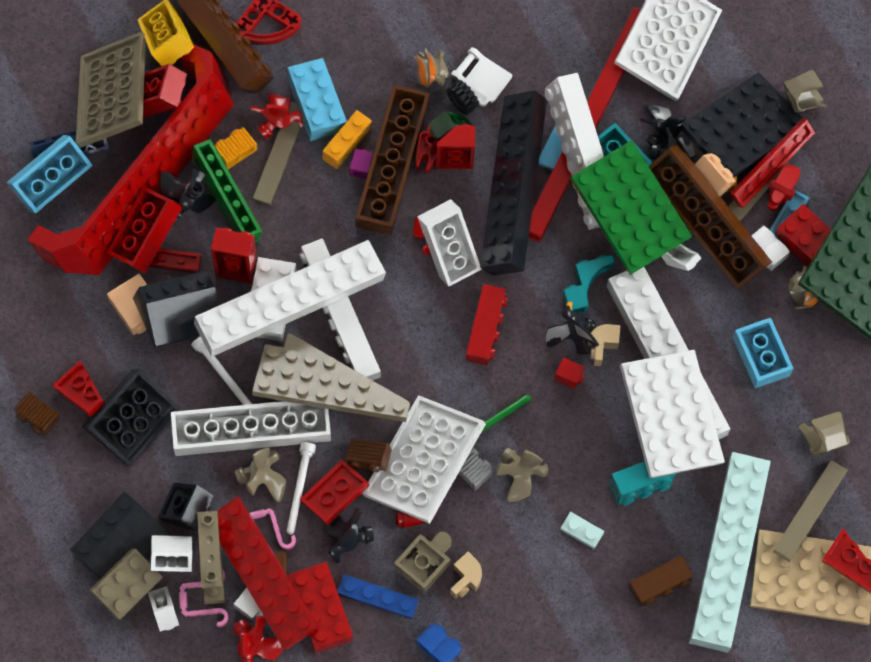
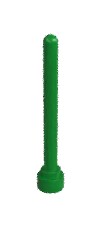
M528 394L524 395L484 421L486 425L482 432L531 400V396Z

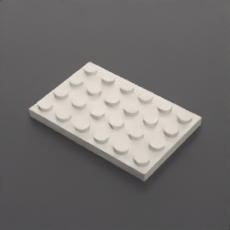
M645 0L614 64L672 100L677 101L722 10L707 0Z
M695 350L632 361L620 365L649 479L719 465L725 462Z
M418 395L408 412L407 421L401 424L389 445L392 452L386 471L379 470V472H374L369 480L370 486L362 494L364 497L430 524L485 427V422Z

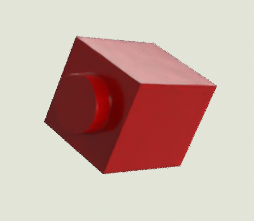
M563 357L555 373L554 380L576 389L577 384L581 385L586 376L583 374L584 367Z

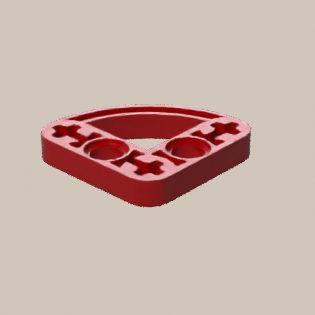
M254 0L236 22L241 29L245 26V32L241 31L240 33L247 37L251 44L256 45L279 43L291 37L301 27L300 15L277 0H266L267 5L263 4L261 7L260 1L264 2L265 0ZM276 9L283 10L281 16H276L273 12ZM256 13L258 17L255 20H250L248 15ZM265 15L285 27L283 30L272 34L260 35L252 33ZM296 19L297 23L290 24V20Z

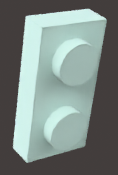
M572 512L569 513L560 528L563 532L592 549H595L605 532Z

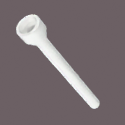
M201 337L195 339L191 344L195 351L204 354L243 405L252 404L217 358L210 356Z
M301 442L299 451L301 452L302 459L287 526V533L289 535H292L295 531L309 459L312 457V454H315L316 445L308 442Z

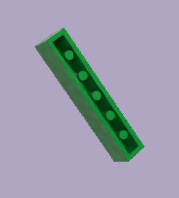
M211 139L194 145L192 158L199 171L205 174L204 180L232 230L239 233L241 231L249 232L254 235L255 243L259 242L262 230Z

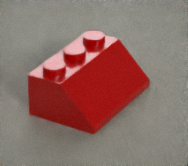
M469 124L455 126L437 142L436 169H473L475 126Z

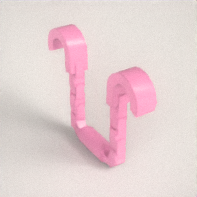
M268 508L267 510L261 509L250 512L253 520L265 517L267 514L271 515L279 546L284 550L293 549L296 544L295 535L291 536L292 541L290 544L286 545L282 542L273 510Z
M223 570V578L225 581V572ZM201 582L183 583L179 588L181 591L179 592L180 609H182L181 613L185 617L223 614L224 619L217 622V627H223L227 624L229 620L228 613L222 608L187 611V592H185V589L200 588Z

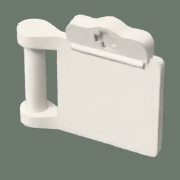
M473 47L469 49L467 57L457 70H453L450 74L451 78L455 81L462 80L463 83L465 82L467 86L471 87V90L475 93L474 95L478 98L477 100H479V105L485 107L489 102L493 103L512 79L511 73L483 56ZM473 59L479 60L465 78L462 74Z

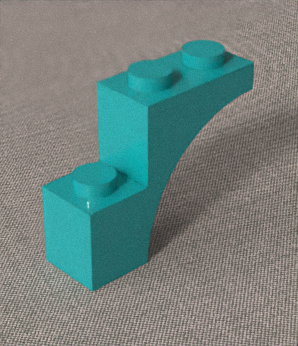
M601 255L591 261L582 260L575 265L574 271L579 286L570 285L564 289L563 299L565 306L567 302H572L573 312L581 314L588 311L587 291L596 277L607 270L613 269L614 260L612 255Z

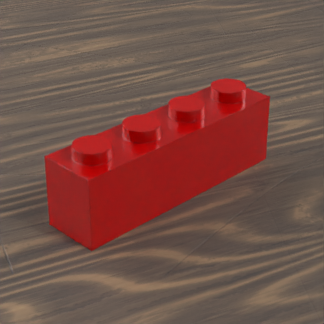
M483 284L467 348V361L488 365L489 359L493 360L495 349L492 348L493 343L498 342L500 331H497L498 324L502 325L504 314L501 313L502 307H506L508 296H505L506 289Z

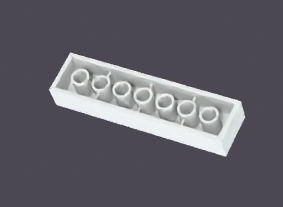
M578 73L557 77L545 88V97L549 101L550 113L556 123V133L560 136L562 142V152L567 158V168L573 176L603 158L604 155ZM577 191L578 203L582 207L585 224L589 230L599 228L598 223Z
M282 401L171 412L175 456L298 445L301 442L319 443L331 441L329 411L327 408Z

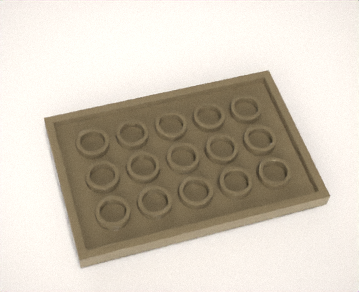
M143 32L81 56L76 145L79 148L143 124L146 49L145 34Z

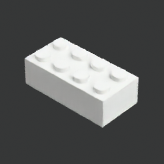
M451 199L417 216L438 275L448 287L482 270L461 209Z
M258 257L251 291L297 272L296 263ZM286 324L257 338L283 341Z

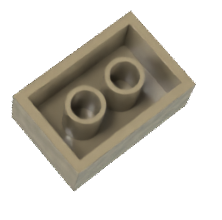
M131 549L89 592L115 619L120 620L163 577L157 571H151V564L136 549Z

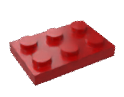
M341 460L303 495L300 501L328 526L370 485L352 467Z

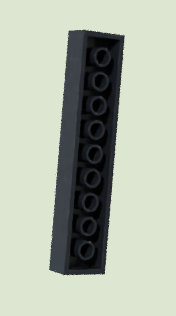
M535 90L504 96L480 268L493 276L524 272L547 99Z

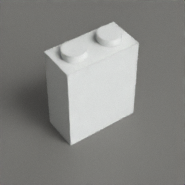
M152 535L151 571L192 572V536Z

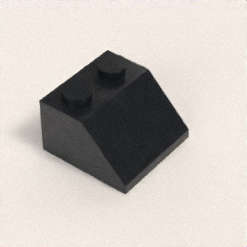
M173 483L158 518L186 530L198 531L197 512H207L214 495L198 485Z

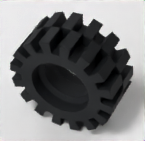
M457 80L447 88L446 92L447 96L450 97L449 100L453 102V105L462 114L468 115L479 106V100L474 95V91L471 90L470 86H467V83H463L462 80Z

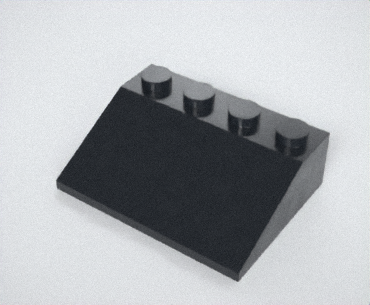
M208 271L141 286L133 297L155 348L199 337L200 335L194 325L195 316L219 306L215 286Z
M132 369L104 400L105 405L92 417H89L81 427L117 458L130 466L171 420V412H176L180 408L139 369Z
M123 492L70 551L79 562L101 579L131 549H136L147 560L151 556L152 535L169 536L170 533L126 492Z

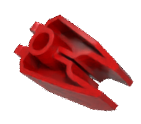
M429 124L427 130L419 134L415 169L418 171L420 164L426 160L425 174H428L436 163L437 142L440 141L432 136Z
M788 164L783 167L776 180L772 179L767 188L770 190L768 195L770 200L767 205L770 211L777 210L780 204L785 205L787 199L792 200L796 193L793 189L800 177L799 168Z

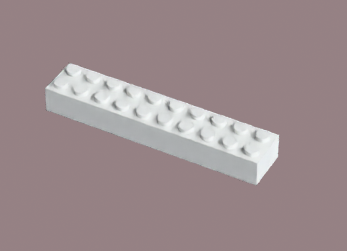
M367 240L195 316L194 325L210 356L213 357L384 280L386 272L372 245Z
M645 267L631 275L625 271L608 279L607 288L644 359L689 351ZM702 376L718 439L728 436L730 427Z

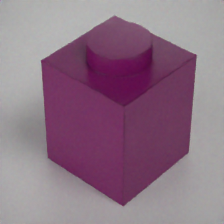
M363 148L355 149L350 165V176L367 179L373 152Z

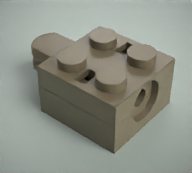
M438 532L428 541L420 534L394 562V569L425 594L450 565V558L445 553L451 547V537L446 532Z

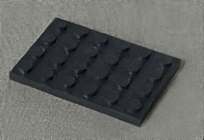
M758 72L683 122L679 128L704 155L711 153L716 155L723 167L728 169L734 178L766 156L803 117L796 113L780 93Z

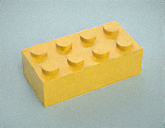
M163 0L137 19L142 32L145 34L144 38L151 55L161 66L173 65L176 60L183 55H187L194 48L180 13L169 0Z

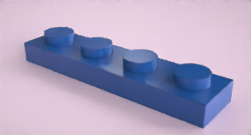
M343 575L337 591L338 595L413 619L419 599L347 575Z

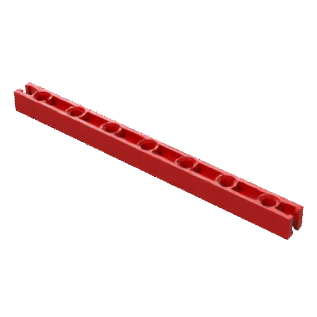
M633 8L587 101L595 129H597L625 72L624 69L614 64L640 12L638 8ZM563 152L532 211L529 238L539 243L571 181L570 177L572 174L567 168V158Z

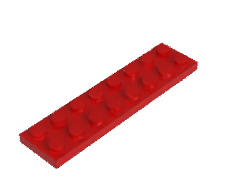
M237 496L217 510L219 543L282 647L288 650L318 629L319 626L242 500Z

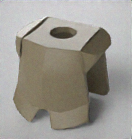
M814 70L784 81L787 99L796 113L817 107L827 108L826 104L820 103L824 99L816 89L823 88V84Z
M841 412L813 419L811 421L812 427L803 423L798 428L810 446L812 456H819L826 452L843 448L850 443L849 437L845 432Z

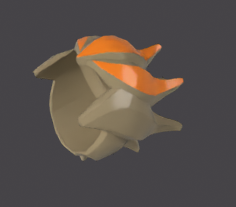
M425 48L424 53H418L420 56H413L417 63V79L425 88H428L434 81L441 87H444L445 78L449 77V70L443 60L444 51L441 53V50H439L434 57Z
M803 266L801 273L797 271L788 283L790 295L798 303L794 307L795 309L813 307L818 299L798 285L799 280L806 271V266Z

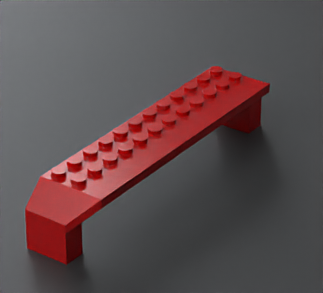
M193 44L194 48L187 55H183L178 59L188 76L197 81L196 85L84 225L60 234H55L38 225L29 236L27 241L43 261L66 273L100 275L113 259L106 252L143 186L161 194L160 177L162 171H167L177 178L192 159L194 145L206 141L234 106L225 74L210 51Z

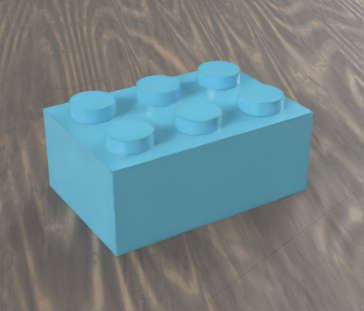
M771 318L735 330L732 338L754 388L791 375L794 368Z

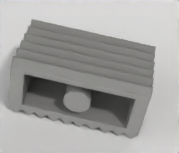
M473 447L458 474L476 491L492 476V466L488 461H482L478 457L479 453Z

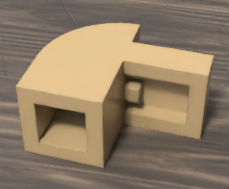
M600 325L591 332L599 343L598 347L589 342L587 344V347H593L591 348L590 359H594L593 366L602 365L603 348L618 350L620 325Z
M468 551L454 564L453 569L462 578L450 589V594L455 599L458 596L462 598L470 590L469 586L476 591L481 583V566Z

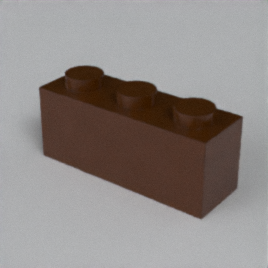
M681 555L630 581L628 587L639 607L643 605L648 607L656 602V598L663 596V598L668 597L674 593V589L678 587L683 589L689 586L694 575Z

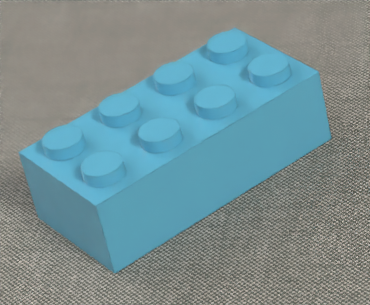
M323 58L288 67L286 78L299 111L302 113L303 124L309 140L313 141L337 134L347 121Z
M63 135L6 183L28 211L36 214L93 165L70 136Z

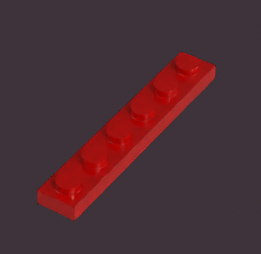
M801 119L730 192L738 207L743 208L815 134L807 119Z

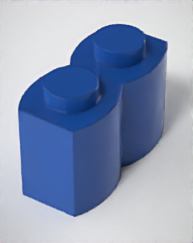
M434 623L415 642L435 662H453L462 651L460 648L461 644L453 637L450 639L445 634L446 630L441 625H435Z

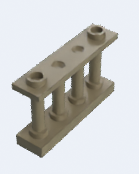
M197 512L201 588L204 589L205 604L225 603L218 512Z

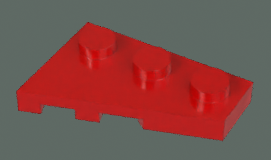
M81 360L52 385L58 393L90 417L105 405Z
M843 528L822 559V562L871 594V561L869 558H866L859 549V546L851 540Z

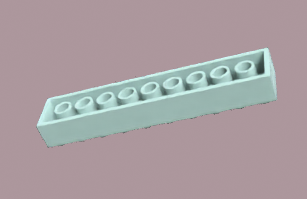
M732 452L729 458L689 644L726 653L731 649L771 461L736 452Z

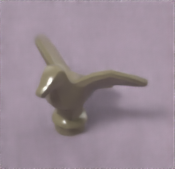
M264 448L252 455L253 461L249 467H240L235 470V475L240 485L246 484L252 496L257 487L264 483L276 502H280L285 492L286 479L281 474L270 469V466L279 460V454L275 450Z
M507 448L500 459L503 463H499L496 470V476L506 474L513 476L514 481L509 490L507 501L516 502L531 495V475L535 474L545 477L548 474L549 468L546 463L540 465L543 459L531 451L524 450L522 456L519 457L515 450Z

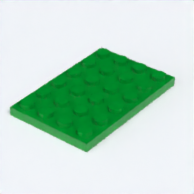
M632 140L570 177L571 182L629 275L692 237Z

